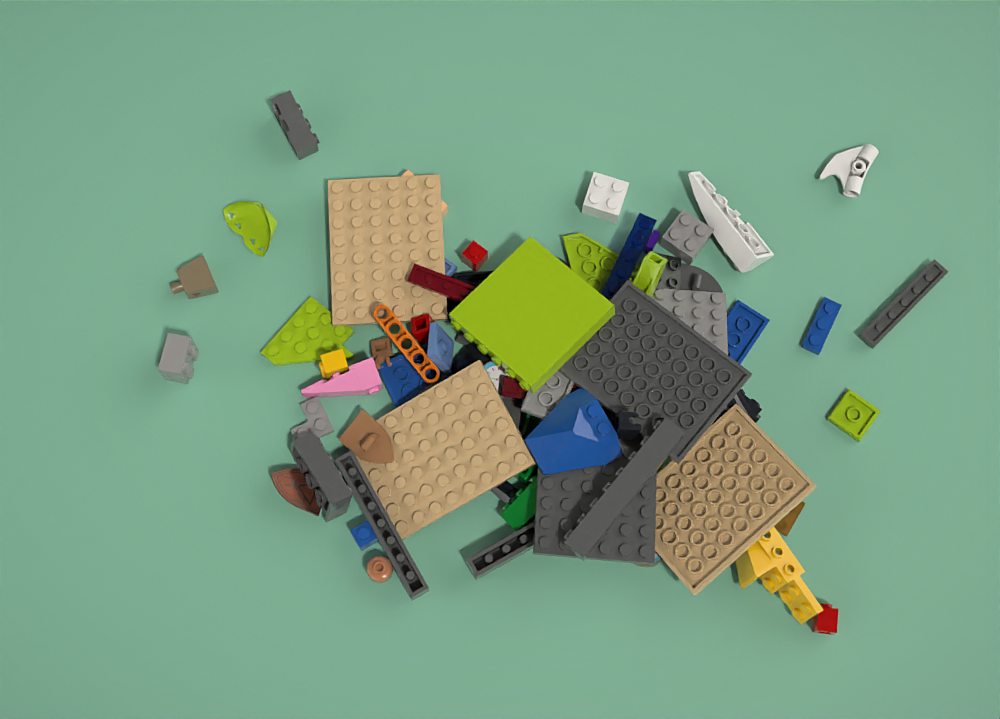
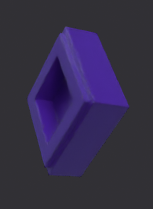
M653 230L646 245L645 253L653 251L660 232Z

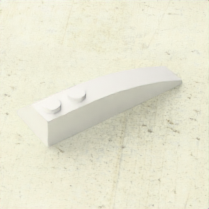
M700 171L688 174L695 198L708 226L714 229L713 234L723 248L725 255L734 262V266L741 273L751 271L774 256L749 222L745 224L739 218L741 214L737 210L729 208L727 205L728 200L724 196L715 193L716 188Z

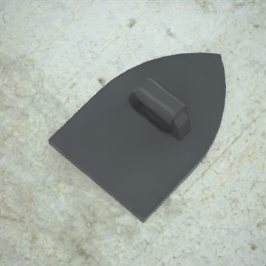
M681 263L680 290L723 293L719 283L708 272L701 268Z

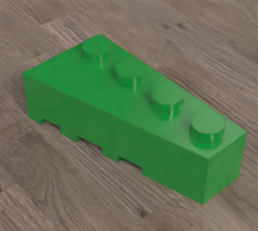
M537 473L529 480L531 484L526 489L522 487L515 496L517 498L513 503L509 501L501 509L503 513L500 516L515 531L524 528L535 517Z

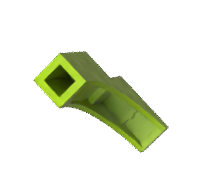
M651 251L644 257L632 284L652 297L668 260Z

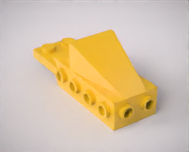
M773 526L765 534L768 538H765L763 535L736 559L740 587L743 589L760 578L763 586L771 595L776 591L779 592L781 600L790 608L793 617L800 624H803L823 611V608L800 577L805 570Z

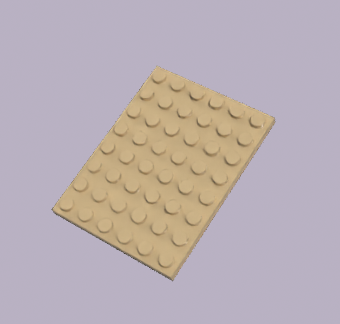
M440 174L328 180L333 327L378 324L374 317V309L379 305L389 307L401 323H411L412 318L428 313L434 321H448L447 297L407 282L414 263L445 275ZM385 310L378 313L379 319H385L388 316V312Z
M481 360L474 362L376 420L386 430L391 439L394 462L375 464L364 461L356 456L402 540L537 464Z
M735 404L707 429L679 465L672 460L657 474L655 551L692 594L696 596L812 493L817 486Z

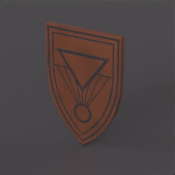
M287 468L271 474L275 488L287 502L306 512L319 516L322 506L318 507L315 501L317 499L314 489H309L306 483L305 472L301 473L299 468Z

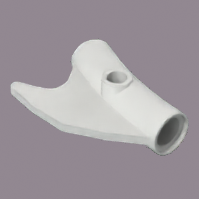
M865 144L864 146L838 153L826 165L819 178L823 180L831 175H836L842 183L843 194L847 197L857 198L860 196L866 174L879 151L875 146Z

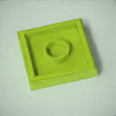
M848 389L826 420L859 442L881 411Z

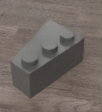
M289 90L270 99L274 115L298 159L301 160L318 152L317 144L320 143L315 133L312 134L310 130L311 125L308 119L304 118L302 108L299 103H296L291 91Z

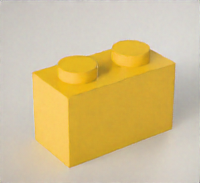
M343 349L320 355L322 362L318 364L323 379L327 378L329 381L333 374L349 371Z

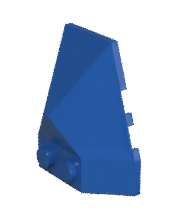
M583 388L566 395L524 440L543 475L575 469H586L593 466H604L622 456L615 429L598 400Z

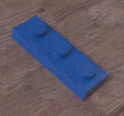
M826 297L823 298L801 348L816 355L820 354L842 306L841 304Z

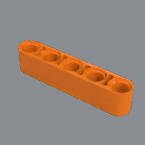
M386 305L377 306L374 309V317L377 323L422 379L428 384L437 383L440 378V372L436 365L390 308ZM382 310L388 312V316L385 319L378 318V313ZM393 325H397L400 327V331L397 334H391L390 328ZM410 340L412 347L410 349H403V341ZM422 355L424 362L422 364H415V356ZM429 370H434L437 373L436 377L432 380L426 378V372Z

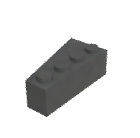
M312 432L293 440L290 452L301 473H306V483L309 489H314L317 498L315 501L318 507L322 506L326 513L323 516L325 522L346 514L353 496L352 489L348 484L346 485L341 471L334 466L332 457L324 450L320 438H317Z

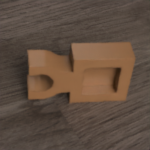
M390 337L371 341L372 355L377 369H381L383 362H387L388 367L392 366L389 357L393 356Z

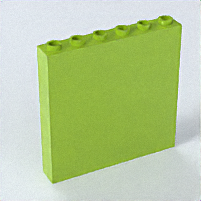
M530 236L473 290L449 316L451 319L450 324L454 329L465 333L464 337L472 343L474 341L478 345L477 348L484 355L489 354L492 357L493 363L498 367L502 366L505 368V373L512 379L516 378L519 381V385L525 391L530 390L535 394L615 314V306Z

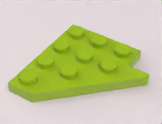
M582 233L563 236L562 240L571 270L610 301L627 280L633 283L632 279L636 277L639 266Z
M310 296L260 353L275 366L322 362L320 355L343 349L346 359H353L355 357L354 354L343 345L355 332L349 326L333 327L332 313Z

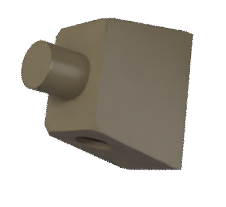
M203 255L179 268L177 274L180 280L170 284L174 295L185 291L188 299L219 292Z

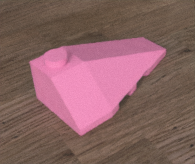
M372 357L349 366V371L346 373L337 372L333 374L329 381L320 380L302 389L301 392L304 398L375 395L380 392V389H383Z

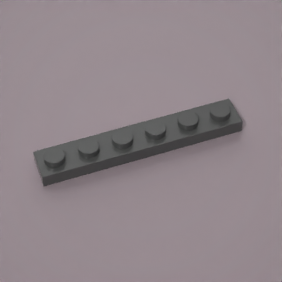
M934 259L876 317L859 337L873 349L948 271Z

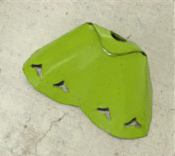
M242 201L224 208V217L229 227L235 233L242 235L245 245L253 253L261 257L265 256L278 224L274 216L260 202ZM228 212L234 213L232 219L230 217L231 215ZM250 238L255 239L254 245L252 244V241H250Z

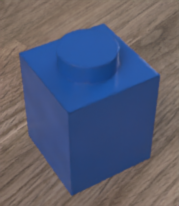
M368 521L350 530L361 551L379 542Z

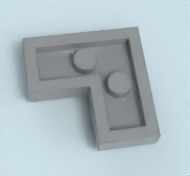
M318 396L300 404L308 422L291 429L295 439L312 432L317 438H322L335 432Z

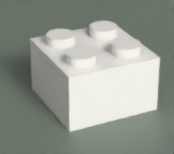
M594 172L581 213L617 224L629 182Z

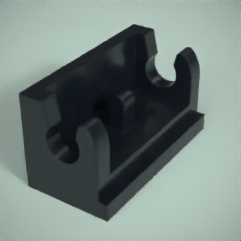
M618 410L611 420L618 440H633L642 430L641 424H632L629 421L631 417L637 418L639 414Z

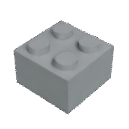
M683 209L662 236L659 245L677 258H681L686 264L691 265L711 238L714 229Z
M173 333L167 334L158 366V371L165 380L188 384L189 379H192L194 374L193 363L197 361L199 356V350H197L198 348L192 338Z

